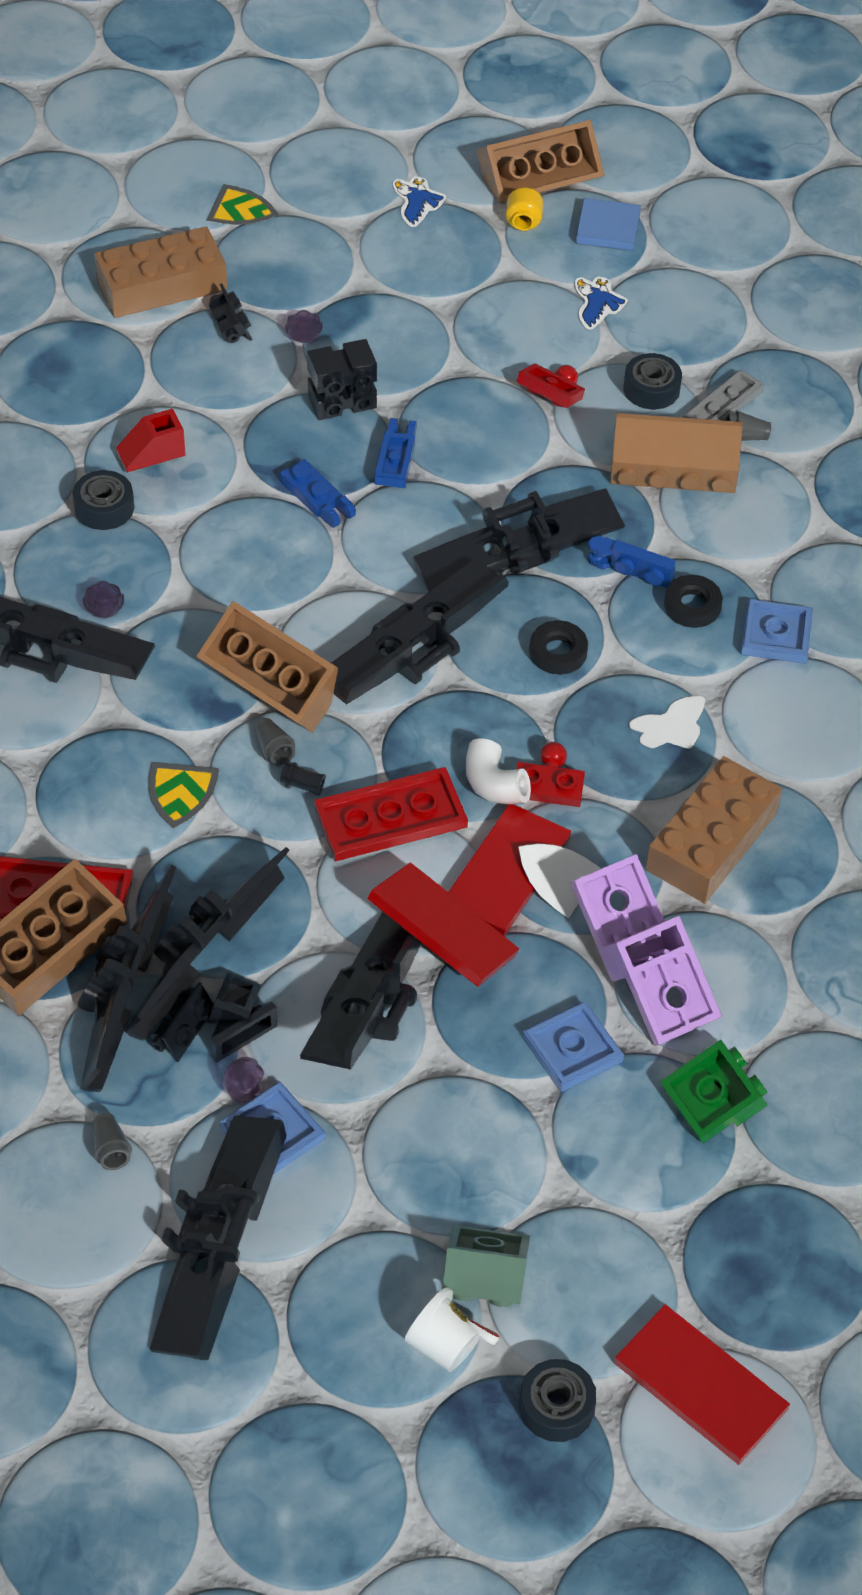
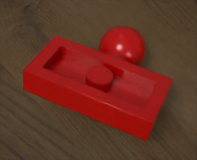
M534 363L519 371L516 381L525 386L529 392L540 394L550 399L554 405L565 408L582 400L585 388L576 384L578 373L571 365H562L554 373Z
M549 742L542 747L540 759L543 765L517 762L516 769H524L530 779L531 794L529 800L580 807L585 771L560 768L567 759V751L562 744Z

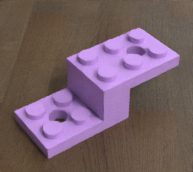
M637 854L570 882L611 981L626 978L654 1046L663 1044L722 1017L680 916L664 920ZM613 891L621 893L625 898V906L621 911L613 909L610 905L609 899ZM671 987L678 989L682 996L681 1004L677 1008L670 1006L666 999L667 991Z

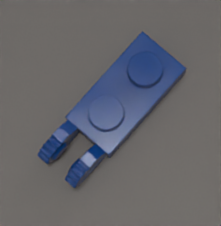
M390 419L388 430L385 431L374 484L406 488L415 447L417 421L410 420L407 425L406 434L398 433V419Z
M305 459L280 472L281 483L317 518L323 519L331 528L338 526L341 522L339 515L333 510L334 508L347 519L356 515L353 503L345 495L343 496Z
M599 535L591 537V540L588 542V547L591 551L589 552L588 560L591 565L597 566V568L603 570L611 567L623 575H632L646 580L652 585L665 588L675 580L676 562L674 559L620 540L615 541Z

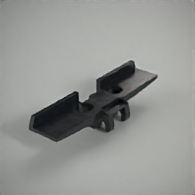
M606 488L546 507L537 491H533L528 494V498L494 510L491 507L484 508L482 516L486 528L466 534L413 556V561L430 592L475 558L495 573L510 569L513 574H517L553 561L559 556V551L591 540V537L602 536L625 527V524ZM532 510L527 522L528 525L512 531L510 526L501 527L499 521ZM547 523L555 525L558 531L556 535L551 536ZM487 543L498 545L501 554L498 556L487 554L484 545Z
M475 558L416 602H406L375 624L369 636L331 662V664L338 668L333 694L347 705L396 673H400L414 684L419 683L422 680L423 673L449 654L455 656L460 652L459 643L450 634L507 588V578L502 573L496 574ZM434 612L443 614L441 620L437 621L428 618V615ZM420 641L428 647H432L435 644L438 646L415 664L412 662V647ZM385 647V653L388 655L382 654L380 650Z
M0 597V644L5 645L0 656V666L5 668L14 665L48 676L50 682L54 683L59 681L67 665L136 680L155 648V643L79 621L78 617L73 614L36 603L29 606ZM17 621L21 624L17 628L12 629L11 625L5 623ZM71 639L81 641L80 645L72 644ZM33 643L51 649V656L54 661L49 663L20 654L19 652H29Z
M287 847L239 886L230 898L223 900L216 892L209 890L203 898L199 896L192 904L189 918L185 917L177 927L172 926L154 951L156 957L165 963L162 974L124 1031L130 1037L143 1041L169 1012L178 999L180 992L187 990L201 975L200 972L190 965L218 932L230 942L285 878L278 864L290 851Z
M171 865L155 887L132 929L119 926L116 935L112 937L107 936L105 940L103 939L95 957L98 963L94 973L88 979L77 1003L79 1008L88 1012H95V1024L91 1033L80 1089L86 1092H101L131 1014V1011L124 1007L132 989L137 970L144 973L147 970L174 897L168 891L176 867Z
M384 912L381 913L353 964L340 970L327 992L320 1012L321 1019L303 1048L300 1059L351 1070L372 1038L394 1041L399 1034L398 1024L407 1007L413 1006L417 1001V991L415 988L402 982L422 942ZM378 969H379V970H384V971H387V972H384V973H374V972H371V971H373V970H378ZM386 1003L392 1004L386 1017H383L384 1005Z
M234 1115L211 1168L204 1190L197 1193L196 1199L189 1196L185 1190L178 1191L175 1203L186 1212L179 1235L173 1229L166 1227L161 1241L173 1252L179 1253L180 1256L150 1346L151 1352L209 1360L240 1271L235 1262L238 1261L240 1256L238 1247L248 1218L252 1221L258 1220L287 1137L282 1120ZM209 1257L207 1270L195 1273L194 1269L197 1262Z

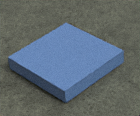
M584 198L576 244L634 251L641 205Z
M748 599L741 655L806 664L813 607Z
M586 1001L523 1031L522 1038L560 1093L624 1061V1054Z
M281 1081L220 1121V1128L226 1134L234 1115L282 1120L287 1137L274 1174L326 1139V1132Z

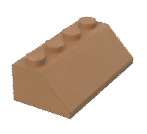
M591 120L487 145L476 150L483 179L498 203L507 201L509 194L518 188L527 187L541 193L605 176Z
M616 413L610 484L735 493L739 472L743 422Z
M232 601L196 657L313 733L331 706L338 668L235 601Z

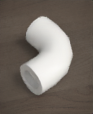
M489 739L472 740L469 743L466 756V777L473 791L491 803H527L531 794V784L527 772L524 769L501 770L499 768L502 753L501 746Z

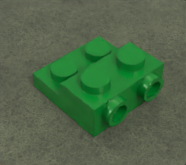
M721 1039L660 1081L703 1144L732 1123H735L738 1127L768 1106L763 1099V1096L768 1093L755 1074L750 1078L746 1075L742 1068L747 1063L735 1046L728 1050Z

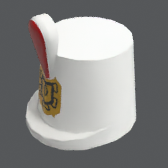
M445 1287L422 1310L409 1328L404 1341L447 1371L452 1372L466 1359L480 1337L490 1344L496 1345L499 1335L469 1319L452 1302L453 1291Z

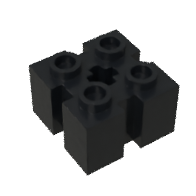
M367 339L343 343V349L333 351L331 346L307 351V369L311 376L308 378V397L318 421L342 416L344 409L352 408L353 413L377 408V389L374 385V382H377V362Z

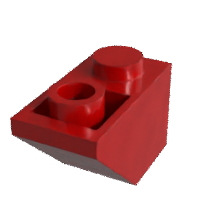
M173 408L142 417L118 444L116 453L127 473L186 456L184 429Z

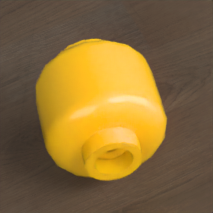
M525 187L513 190L509 194L505 215L510 226L521 231H528L536 228L541 223L544 202L540 193Z

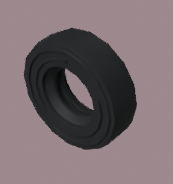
M685 575L673 580L667 587L664 607L667 615L674 622L684 627H704L714 622L720 615L723 596L720 588L712 580L699 575ZM693 594L704 598L706 603L702 607L692 608L684 605L681 598L685 595Z
M560 620L549 621L538 626L532 633L529 653L532 662L539 669L550 674H568L579 669L586 661L588 640L585 633L575 624ZM560 640L567 642L571 646V650L567 654H553L547 650L546 645L551 641Z

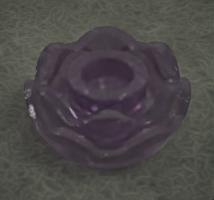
M300 310L294 315H289L287 324H285L287 334L299 343L312 342L320 335L323 328V322L320 321L319 315L317 313H310L307 310Z
M100 581L96 585L87 588L83 597V604L92 616L106 619L115 616L122 609L124 594L121 593L117 585Z
M241 1057L234 1060L226 1068L223 1076V1085L228 1096L235 1102L248 1103L260 1095L264 1071L254 1058Z

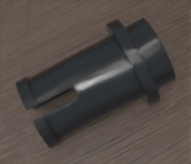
M296 762L292 764L286 763L281 772L280 783L285 784V788L288 789L293 786L320 795L325 784L326 775L300 768Z

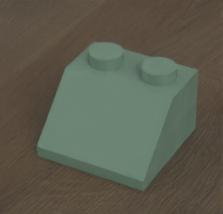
M454 1225L447 1247L442 1289L445 1287L450 1288L453 1291V1299L458 1301H472L474 1298L489 1300L490 1304L499 1307H510L512 1304H520L530 1236Z

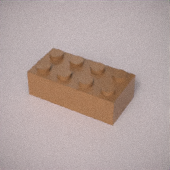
M207 226L94 253L97 281L114 318L223 292L219 285L221 283L227 290L226 263Z
M723 756L649 845L646 871L706 904L778 813L783 788Z
M76 859L71 861L0 921V999L17 1016H20L100 947L103 939L105 940L107 936L112 937L117 933L119 926L127 924L124 904Z

